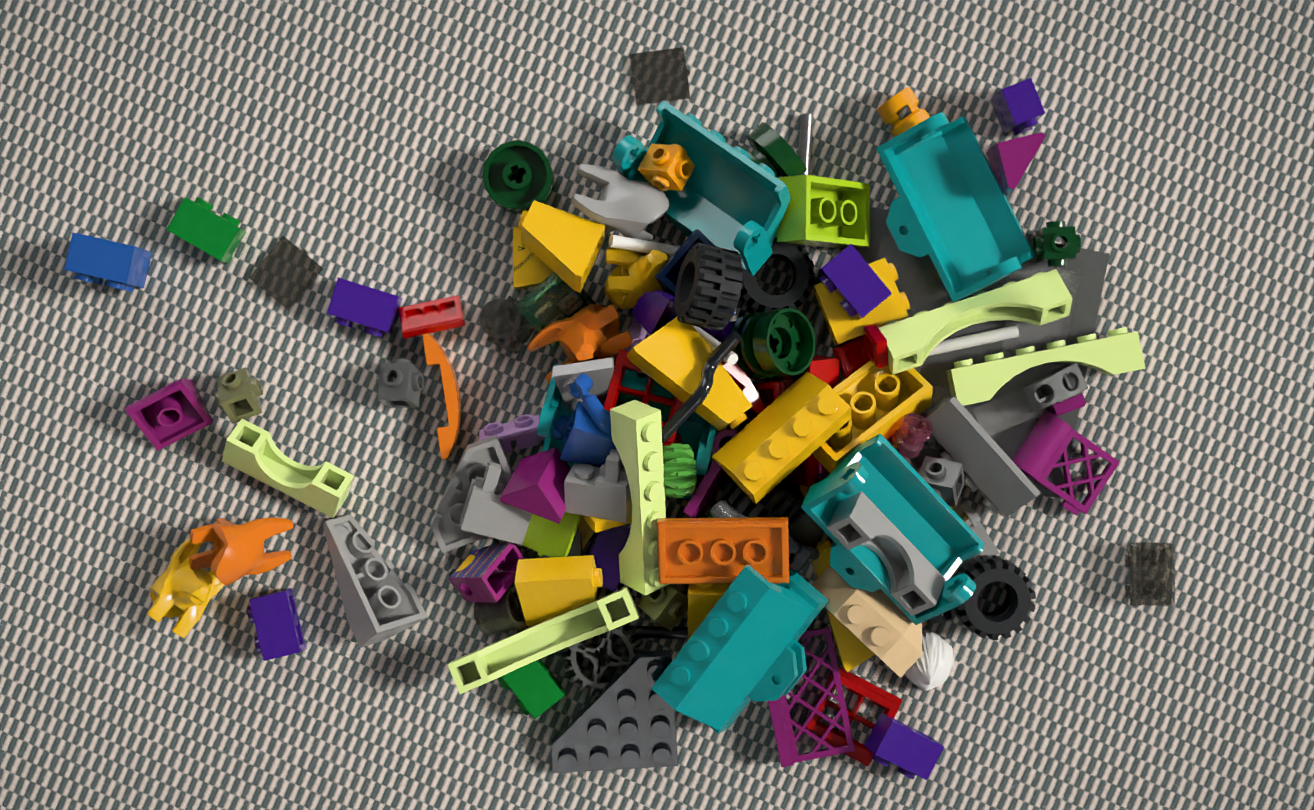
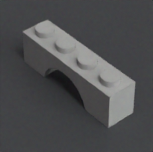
M862 491L839 502L827 529L847 550L856 546H864L879 556L889 574L891 595L911 616L936 606L946 580L941 573Z

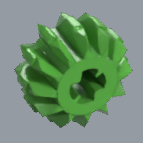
M671 443L670 445L663 446L665 497L681 498L693 494L697 482L696 461L694 460V452L689 444Z

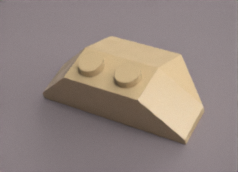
M828 567L812 584L815 589L829 600L824 607L900 678L922 655V623L915 625L881 589L871 592L853 588L832 567Z

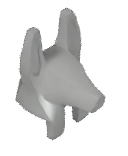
M580 164L577 167V173L596 183L603 190L599 200L575 193L571 198V203L589 218L593 219L594 222L605 225L604 236L618 230L624 237L653 242V235L643 231V229L648 224L653 225L667 211L669 200L664 192L655 188L651 183L629 180L614 170L602 166Z

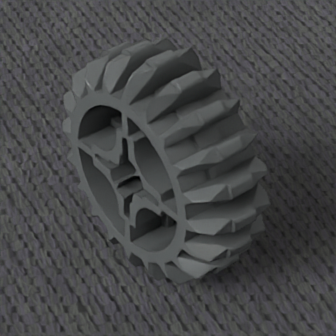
M627 624L605 632L602 641L597 644L588 643L585 645L579 642L567 647L566 649H569L570 652L561 653L560 657L562 660L571 661L563 666V671L569 672L574 670L575 672L569 677V682L573 683L579 678L582 681L578 686V690L583 691L586 685L591 686L589 695L593 697L596 693V688L602 689L612 679H601L604 670L608 666L619 667V665H623L627 668L631 664V659L639 651H645L635 648L643 644V638H636L634 640L631 638L638 631L636 627H632L627 632L625 630ZM614 633L620 636L626 643L629 657L623 656L621 652L613 648L612 639ZM607 640V655L612 656V658L609 660L606 657V661L602 663L601 669H599V655L595 651L598 650L600 652ZM577 653L584 654L583 657H587L593 662L594 671L592 676L581 667Z

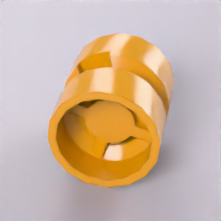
M910 87L905 88L876 109L885 125L891 124L893 126L891 133L894 137L930 117L925 109L917 107L919 100ZM906 108L910 114L900 120L897 114Z

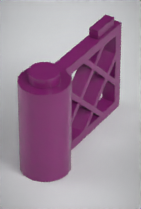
M1048 411L1043 412L1012 460L1029 480L1031 478L1063 499L1061 506L1076 516L1079 512L1087 514L1120 461L1072 429L1065 421ZM1073 438L1080 443L1082 456L1068 459L1066 448ZM1088 449L1094 453L1088 454ZM1101 457L1108 462L1101 474L1092 476L1090 459ZM1083 461L1085 477L1071 480L1069 464ZM1062 466L1065 482L1052 484L1046 480L1053 468ZM1086 483L1088 494L1083 502L1080 503L1074 499L1072 486ZM1061 488H1066L1067 493L1062 491Z
M734 430L719 432L713 442L714 452L716 453L738 432ZM715 460L683 511L692 518L703 517L728 475Z

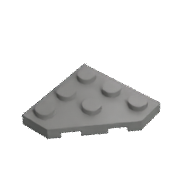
M497 434L466 446L431 520V528L442 553L487 537L461 530L460 516L472 478L475 479L476 476L483 478L488 461L501 464V474L498 482L504 483L503 491L513 474Z

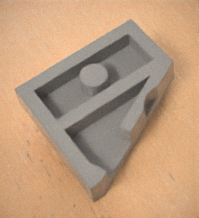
M611 357L553 366L552 377L570 413H573L578 401L583 402L582 398H574L569 393L570 385L582 373L587 374L593 382V387L588 392L591 395L595 394L600 403L603 404L614 371V359Z

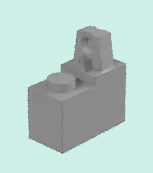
M617 449L610 450L606 463L601 465V467L574 463L564 480L565 506L567 507L565 512L627 523L632 513L631 492L626 471Z
M488 461L483 478L476 476L475 479L472 478L460 516L461 530L522 545L532 513L500 501L504 488V483L498 482L501 474V464Z

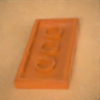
M788 517L657 519L659 584L732 583L747 565H750L771 583H789Z

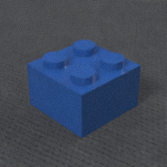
M73 232L64 270L75 272L73 279L102 285L104 279L106 280L104 286L133 292L134 286L144 288L152 252L136 246Z

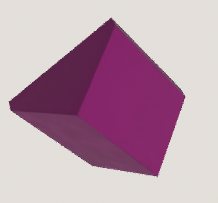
M1039 132L999 142L986 152L988 162L1005 196L1016 188L1047 136L1046 134Z
M180 379L125 407L127 414L157 451L213 423V419L194 381L191 379Z
M556 447L521 459L506 485L500 501L560 524L567 508L565 506L564 480L571 468L566 461L560 460L561 453Z

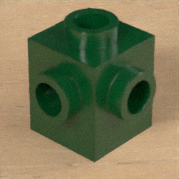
M1065 221L1046 222V227L1037 230L1036 236H1033V251L1037 255V263L1048 262V267H1065L1068 261L1076 258V253H1080V235L1075 233V226L1066 227ZM1057 237H1061V248L1055 245Z

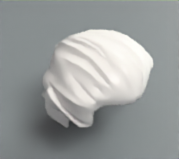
M933 632L922 633V655L905 672L906 678L923 691L942 685L954 668L952 646Z

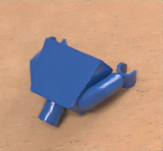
M585 373L580 374L569 387L571 396L577 399L582 398L583 402H577L570 419L562 415L554 422L553 435L556 439L563 440L560 460L601 466L606 463L610 450L616 449L611 435L610 412L603 407L595 394L591 395L588 392L593 387V382Z

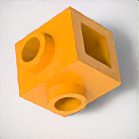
M651 144L638 170L649 183L661 191H682L696 165L687 155V151L680 145Z

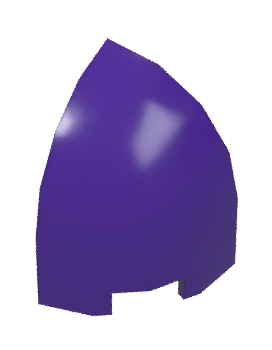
M660 290L644 293L637 301L631 314L652 335L677 317L674 301L675 295Z

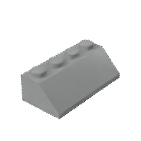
M955 396L945 397L917 422L922 428L918 431L920 435L930 445L935 442L943 451L940 454L941 458L963 464L965 485L972 492L978 490L985 498L982 504L993 516L998 513L1000 516L1007 517L1041 493Z

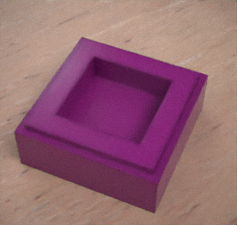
M1076 394L1060 403L1057 402L1048 406L1047 409L1055 416H1060L1084 407L1086 401L1083 394Z

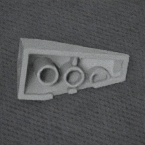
M351 514L330 519L323 523L346 618L360 648L384 641L427 618L415 589L408 581L404 584L393 571L395 568L393 563L389 559L385 561L374 548L375 542Z

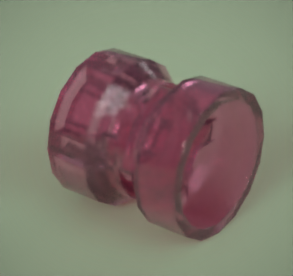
M909 413L905 415L900 424V429L896 430L892 437L891 445L900 455L907 458H915L924 447L923 443L932 434L933 426L925 417L916 413Z

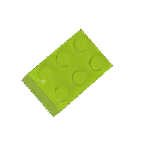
M813 175L778 178L787 185L791 199L777 231V242L845 249L850 244L854 248L869 247L870 184Z

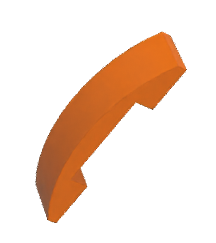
M429 333L422 334L427 366L440 365L449 426L437 428L441 459L451 458L458 441L461 426V398L458 381L452 364L440 343L433 335Z

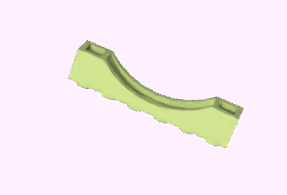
M1057 269L1048 272H1038L1030 278L1018 282H1008L1002 287L988 292H978L972 297L958 302H948L943 307L931 311H920L913 317L901 321H890L884 326L879 327V330L887 339L888 367L892 375L921 366L941 341L953 333L974 324L987 321L1012 320L1040 326L1067 317L1070 314L1073 298Z
M1127 327L1108 331L1109 337L1097 339L1096 333L1077 337V344L1067 346L1065 340L1046 343L1047 350L1035 352L1034 346L1016 349V356L1004 358L1003 352L984 356V363L974 365L972 359L953 362L955 369L946 370L951 396H955L963 406L989 401L1014 376L1044 363L1077 362L1079 365L1095 369L1106 376L1146 369L1138 331L1128 333Z
M633 400L610 409L612 441L625 468L632 501V524L626 545L619 554L620 583L646 596L669 585L659 584L657 519L666 518L661 410Z
M626 586L598 598L594 602L452 660L447 665L459 694H462L559 650L639 619L640 615Z

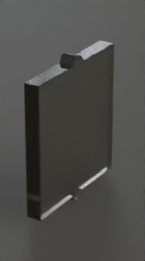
M684 47L630 54L632 69L630 82L634 84L636 106L661 103L663 100L671 102L690 99L688 84L690 71L686 69Z
M282 236L249 279L266 292L265 295L267 297H273L290 311L324 268L307 255V250L299 249L285 236Z

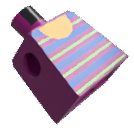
M507 541L473 550L458 568L451 570L449 580L457 588L465 601L495 603L498 602L515 581L518 559H524L515 543Z

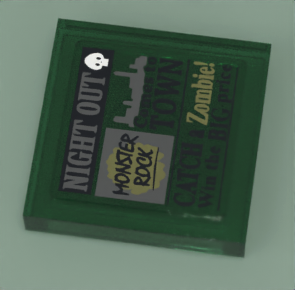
M553 272L517 302L515 306L539 333L552 322L569 318L587 305L595 303L584 289H582L581 293L574 291ZM559 341L549 344L550 348L556 347Z

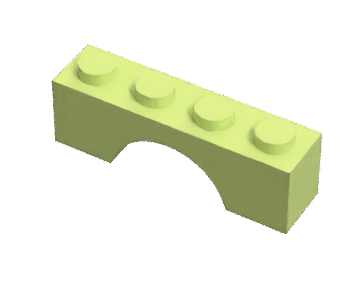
M244 419L240 420L225 443L222 462L333 519L348 497L354 475L328 462L318 466H307L293 461L276 447L270 432Z

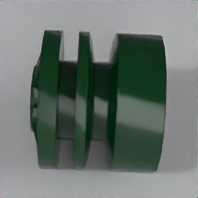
M764 122L747 136L753 148L752 152L737 145L749 154L750 160L758 165L764 163L770 167L777 178L802 175L807 170L805 164L793 148L772 127Z
M793 308L745 314L735 322L732 331H736L742 337L739 344L732 350L738 355L736 363L748 377L753 379L793 376L803 373L810 366L815 355L816 340L813 327L802 312Z

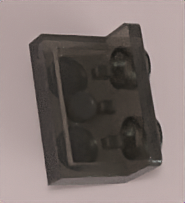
M1130 543V548H1127L1125 553L1126 567H1130V580H1126L1125 595L1127 599H1130V606H1175V543Z

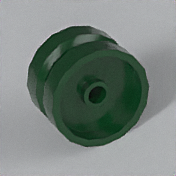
M514 140L502 143L491 151L484 163L482 177L485 190L496 205L508 213L522 214L524 210L529 211L534 200L546 204L553 192L554 175L551 164L542 150L530 142ZM517 174H523L522 183L517 184L514 180Z

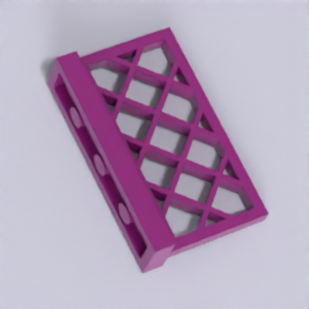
M830 626L807 630L799 638V640L805 639L802 643L805 653L817 660L808 676L803 674L802 678L805 681L797 693L794 694L791 691L788 693L793 698L789 705L786 695L781 696L776 701H768L781 767L792 766L797 762L855 751ZM825 635L827 647L820 657L805 648L812 637ZM827 654H829L831 665L824 661ZM821 664L832 670L833 679L827 688L811 679ZM809 682L823 691L814 707L799 697ZM834 684L837 695L830 691ZM827 695L839 702L840 708L833 719L818 710ZM796 701L811 710L802 725L790 717L789 711ZM815 713L830 722L821 737L806 729ZM840 715L842 717L843 726L836 722ZM792 724H793L794 726H796L797 728H799V730H798V732L796 733L795 736H794ZM833 726L845 732L846 745L833 747L824 741ZM802 732L818 741L811 752L798 754L796 741ZM821 744L827 747L826 749L818 750Z

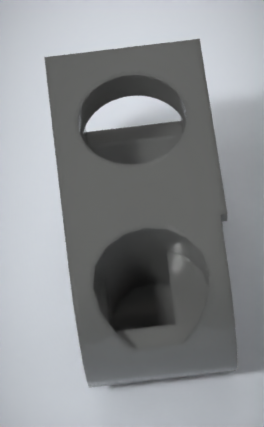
M1077 362L1060 367L1050 372L1051 374L1023 388L1033 412L1057 402L1060 403L1088 389ZM1066 373L1074 377L1075 388H1072Z

